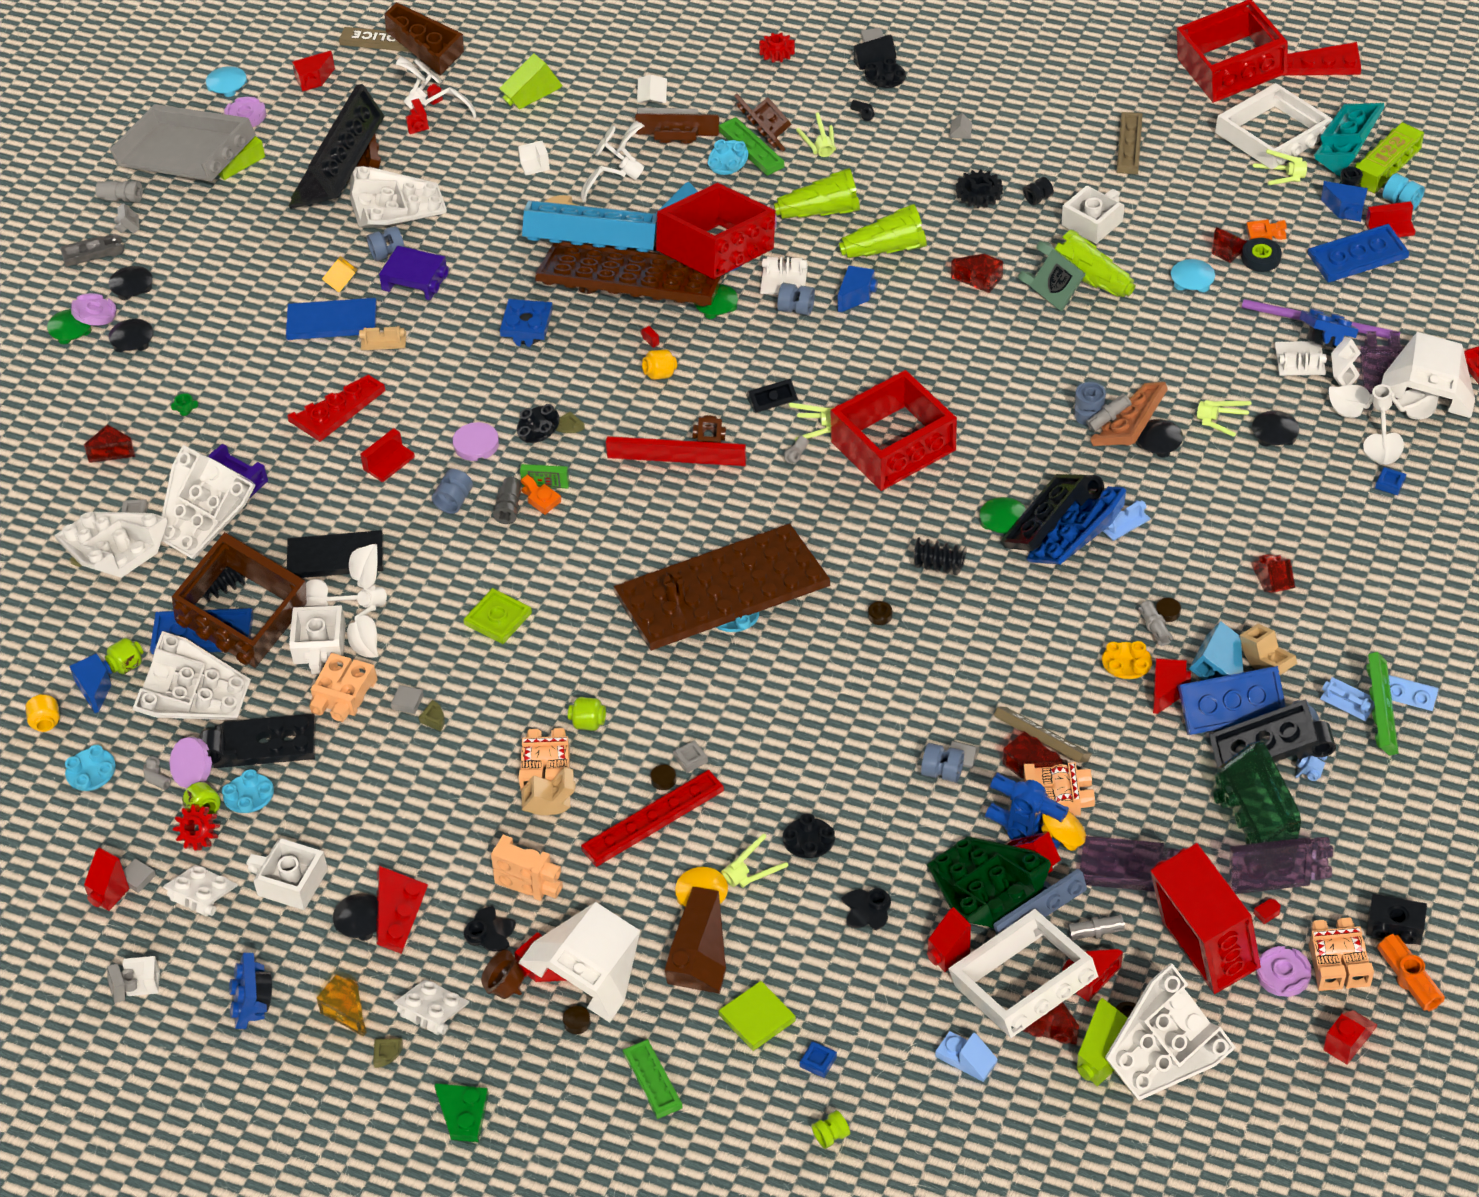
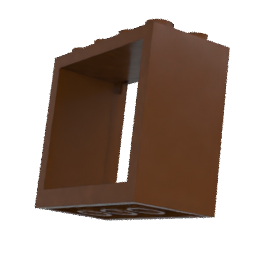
M224 532L172 595L174 618L181 627L192 629L201 639L205 641L210 640L215 643L216 647L222 652H229L236 656L240 663L244 665L249 664L256 668L291 624L293 608L304 607L307 604L306 581ZM226 566L284 600L253 640L195 606Z

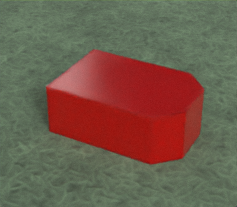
M437 84L430 85L427 89L428 98L441 92V87ZM440 96L429 103L435 105L442 101L443 97Z
M650 326L641 329V335L653 348L660 345L659 335Z
M1268 899L1254 908L1253 914L1263 924H1266L1280 914L1281 905L1275 899Z

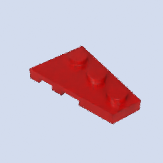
M379 866L377 870L378 914L376 944L402 954L428 884Z

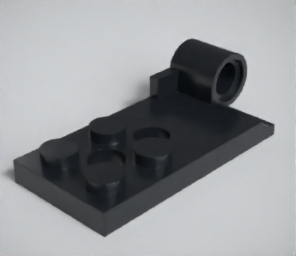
M1056 474L1002 538L1000 543L1007 549L1034 551L1039 548L1043 542L1042 540L1049 532L1056 528L1057 522L1075 501L1079 506H1082L1087 499H1098L1101 497V493L1104 491L1102 478L1097 475Z
M1306 699L1209 734L1219 776L1222 780L1293 755H1297L1299 760L1311 755L1314 757H1326L1336 750L1330 724L1325 721L1313 722ZM1270 736L1267 743L1259 744L1262 737ZM1239 745H1246L1242 752L1235 753Z
M314 714L226 721L215 726V730L203 731L199 735V739H202L209 748L207 750L208 756H211L214 768L315 759L316 719ZM288 736H295L292 741H284ZM263 738L270 739L265 744L258 743Z

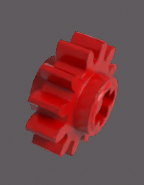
M782 32L779 34L771 33V36H764V40L759 41V53L764 55V60L770 58L772 63L775 61L783 62L785 58L790 60V55L795 54V40H790V35L783 36Z
M191 805V810L189 808H182L183 817H175V820L180 823L179 826L173 828V831L180 832L176 841H185V849L193 847L194 851L202 850V845L204 847L212 846L209 839L218 838V835L213 832L214 829L220 827V824L213 823L217 814H208V806L200 808L199 805ZM195 824L198 825L199 830H195Z

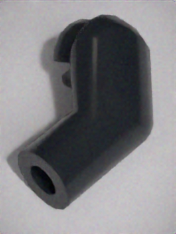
M857 100L851 102L850 109L860 112L863 120L871 121L874 118L875 113L871 104Z

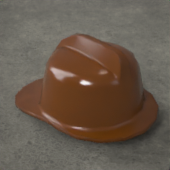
M503 950L496 954L487 964L482 974L481 982L486 993H492L502 999H507L514 993L522 995L520 986L525 978V972L516 962L513 954L508 950Z

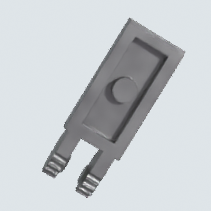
M113 234L60 247L65 267L108 255L115 257L123 253L124 246L121 244V237Z

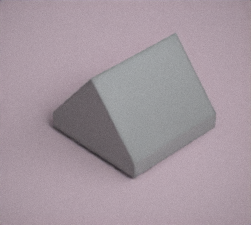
M961 113L951 122L950 138L971 139L972 122Z
M952 741L951 748L964 750L965 752L963 767L972 769L980 747Z

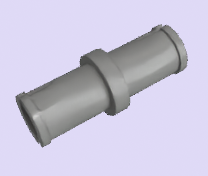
M1122 393L1108 405L1104 404L1102 410L1086 420V423L1095 433L1109 421L1113 422L1116 416L1131 406L1132 403Z
M1151 601L1143 602L1138 609L1146 621L1147 629L1154 634L1160 646L1168 645L1173 636L1165 626L1166 621L1164 617L1158 614Z
M1121 914L1101 919L1092 917L1090 921L1068 924L1069 935L1072 941L1094 936L1095 939H1098L1104 934L1125 931Z

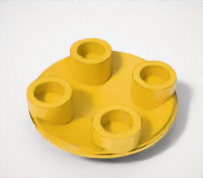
M1141 641L1133 643L1110 642L1106 645V650L1102 655V664L1113 676L1122 679H1135L1149 672L1152 666V657L1146 650V645Z
M1068 811L1062 823L1042 813L1044 824L1041 826V830L1043 833L1049 831L1051 838L1054 837L1063 843L1070 851H1075L1085 843V830L1080 821L1070 811Z
M696 867L686 871L679 877L675 886L677 902L685 907L693 887L719 891L720 904L725 900L728 893V883L725 877L719 871L709 867Z

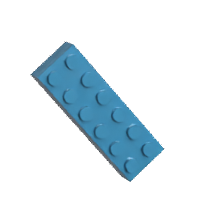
M528 200L524 209L522 236L532 241L544 238L549 239L553 243H561L562 240L571 241L573 245L592 243L594 247L602 248L606 247V245H611L619 250H626L627 247L636 248L639 252L653 250L656 241L657 214L530 200Z

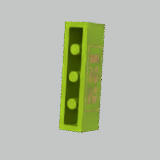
M1403 122L1396 128H1393L1384 140L1381 139L1372 151L1370 150L1361 162L1355 164L1354 167L1360 169L1363 173L1360 183L1361 187L1368 188V191L1375 194L1387 183L1393 174L1397 173L1421 150L1424 132Z

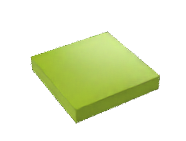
M492 588L463 621L465 626L504 644L532 614V608Z
M762 981L719 1010V1016L752 1051L796 1021V1016Z

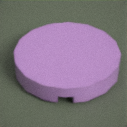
M240 97L235 99L234 103H229L226 106L224 114L249 118L252 127L264 121L266 109L264 103L259 102V99L255 97Z
M82 294L77 297V300L72 301L71 314L81 323L97 326L105 325L112 322L115 318L116 305L109 298L108 301L103 299V296L100 294Z
M481 422L469 423L455 432L453 447L456 454L465 460L478 461V458L482 457L486 459L492 456L499 447L498 433L489 424Z
M195 737L183 738L175 744L171 752L170 772L174 781L181 787L188 788L194 783L206 782L210 774L212 760L211 756H208L207 750L209 748L202 739Z
M1277 946L1261 954L1259 958L1261 968L1256 970V977L1260 985L1269 993L1277 996L1291 997L1300 994L1307 988L1311 980V964L1307 957L1299 950L1294 948L1290 950L1285 949V946Z

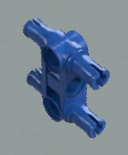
M997 772L990 788L1011 797L1010 811L1005 810L992 802L986 811L985 818H989L1004 826L1009 838L1012 840L1043 833L1041 830L1042 813L1062 823L1069 807H1065L1048 798L1049 795H1047L1045 788L1037 781L1016 782ZM1052 837L1056 849H1058L1061 842Z

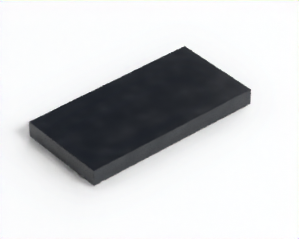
M383 531L287 538V570L300 578L350 574L349 559L352 552L358 548L377 544V571H383Z

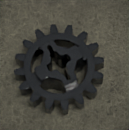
M982 169L978 173L971 170L970 175L963 173V178L959 177L958 183H956L957 198H961V203L968 202L969 207L976 205V208H979L980 205H984L987 208L988 203L995 205L996 200H1000L1003 194L1002 180L998 179L997 174L991 176V171L983 173Z

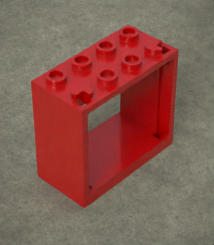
M1246 0L1177 27L1178 60L1212 103L1288 73V41L1253 0ZM1248 36L1258 46L1213 65L1203 55Z
M715 183L657 211L656 250L715 279L774 249L776 210L720 183ZM719 225L727 229L717 235L707 232Z
M907 370L893 375L886 381L831 409V443L880 491L956 451L957 417ZM904 407L925 426L882 450L861 431Z
M1198 843L1187 849H1181L1177 855L1168 860L1160 861L1150 870L1162 923L1214 995L1261 968L1252 915Z

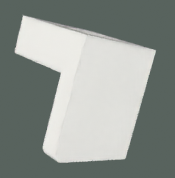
M654 75L638 78L637 102L654 101L666 103L667 78Z
M543 141L518 147L519 160L525 175L550 170L548 153Z
M155 956L123 959L124 970L133 969V978L126 981H137V989L131 992L125 991L127 996L159 993L160 970Z

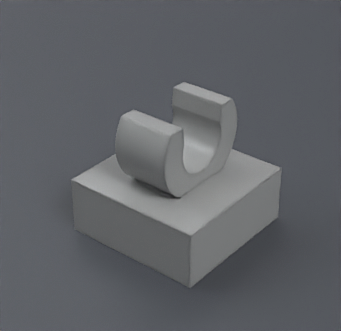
M126 204L120 205L117 208L118 216L114 219L118 224L115 226V229L120 233H123L126 229L135 233L140 229L138 214Z
M118 964L107 966V980L114 1003L125 1001V991L131 992L137 989L136 980L126 981L133 978V969H125L120 972Z

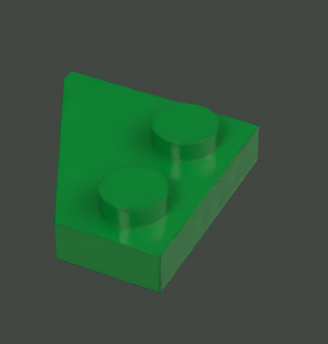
M435 1083L436 1095L451 1140L479 1143L489 1096L488 1088Z

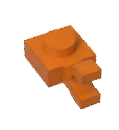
M1269 219L1247 222L1246 224L1249 240L1254 238L1272 240V236L1279 240L1286 239L1285 229H1287L1285 220L1270 224Z
M528 474L521 479V483L525 485L521 490L528 496V503L544 515L561 503V495L546 484L538 487L534 479Z

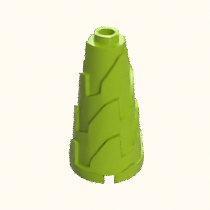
M850 168L814 181L811 185L792 190V193L777 198V202L773 203L776 216L781 215L782 219L860 211L859 199L856 195L857 190Z
M915 204L896 210L893 214L877 219V222L857 229L856 232L843 237L842 242L838 244L842 256L846 255L847 258L864 255L867 257L883 252L888 254L906 249L909 251L926 247L927 243L924 230L921 227L922 222Z
M1071 229L1062 237L1067 241L1062 244L1058 242L1055 249L1086 273L1082 282L1094 288L1099 287L1117 297L1130 296L1133 293L1136 285L1133 284L1134 279L1129 276L1130 274L1114 264L1112 259L1096 249L1097 247L1079 235L1078 232Z

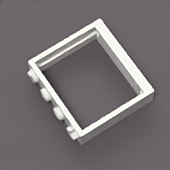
M1275 83L1218 115L1215 133L1268 168L1274 169L1284 164L1287 160L1266 153L1267 149L1293 157L1298 156L1301 152L1321 141L1320 136L1333 119ZM1274 106L1309 128L1275 149L1240 127Z
M1036 909L948 968L955 987L1010 1038L1046 1015L1050 1010L1098 977L1093 958ZM1041 936H1044L1070 958L1074 964L1006 1011L975 982Z

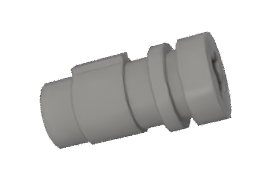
M98 181L95 192L97 198H105L104 200L119 202L122 199L124 202L139 203L142 199L143 188L139 181H124L123 183L118 181Z

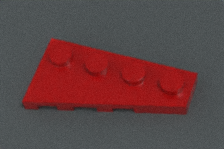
M1357 42L1289 53L1288 73L1282 76L1361 75V62Z
M368 374L344 386L343 391L334 394L330 393L324 396L325 400L315 405L312 402L304 406L305 410L297 414L295 412L288 414V421L321 442L386 391L385 385Z

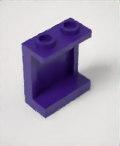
M397 246L379 273L381 288L383 291L388 292L391 291L395 284L423 290L425 299L431 300L433 295L438 292L443 279L447 278L449 268L446 265L445 256Z
M221 444L208 456L250 479L255 484L250 497L268 482L263 464L256 462L251 467L231 456L225 444Z

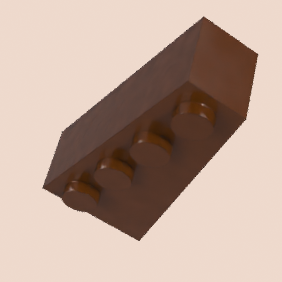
M396 2L384 14L386 32L440 76L464 52L462 33Z

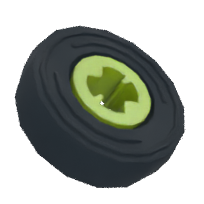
M1254 238L1247 241L1241 252L1243 264L1247 268L1258 272H1267L1275 269L1280 264L1282 256L1280 246L1275 241L1267 238Z

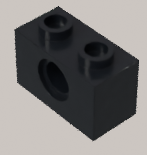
M1372 894L1366 935L1377 939H1384L1394 934L1399 935L1405 944L1421 945L1427 903Z

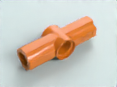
M1391 934L1378 944V951L1397 975L1398 985L1405 990H1409L1424 1011L1430 1012L1444 1002L1445 996L1425 971L1424 961L1419 956L1411 953L1399 935Z

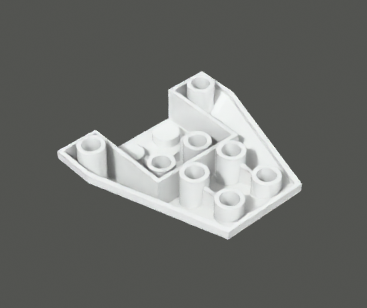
M364 166L355 167L350 176V201L358 226L361 228H382L444 214L447 211L438 183Z
M1416 332L1386 370L1381 384L1388 385L1392 393H1395V397L1399 399L1403 398L1407 387L1449 398L1448 412L1471 418L1475 396L1462 344Z
M183 445L172 465L162 512V516L166 517L168 522L162 542L195 559L243 509L255 484L250 479L216 460Z
M87 512L81 515L80 519L74 523L64 526L62 531L54 536L80 565L122 578L158 553L168 521L166 517L154 513Z
M162 631L155 648L151 667L143 688L139 690L133 711L156 718L237 720L251 679L190 640Z
M594 902L534 941L519 961V964L541 978L548 968L592 996L593 998L587 1008L610 1023L625 1001L640 930L597 902Z
M1169 963L1149 982L1105 1056L1111 1067L1139 1101L1215 1067L1236 1048L1220 1026L1209 1022L1184 988L1188 984L1172 963Z

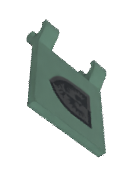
M1039 241L1036 248L1048 256L1036 276L1031 272L1021 271L1018 278L1032 287L1057 309L1063 311L1086 273L1058 252L1049 242Z

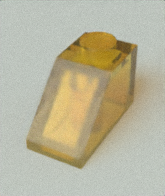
M335 975L316 998L320 1013L364 1036L367 1032L359 987L353 980Z

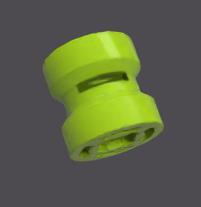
M837 1110L830 1113L826 1120H818L811 1125L815 1138L824 1149L832 1146L836 1139H844L850 1135V1129L845 1118Z

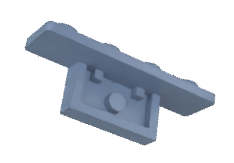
M1076 869L1053 885H1050L1045 880L1040 894L994 923L996 935L1034 909L1046 917L1085 892L1087 886L1083 872L1080 869Z

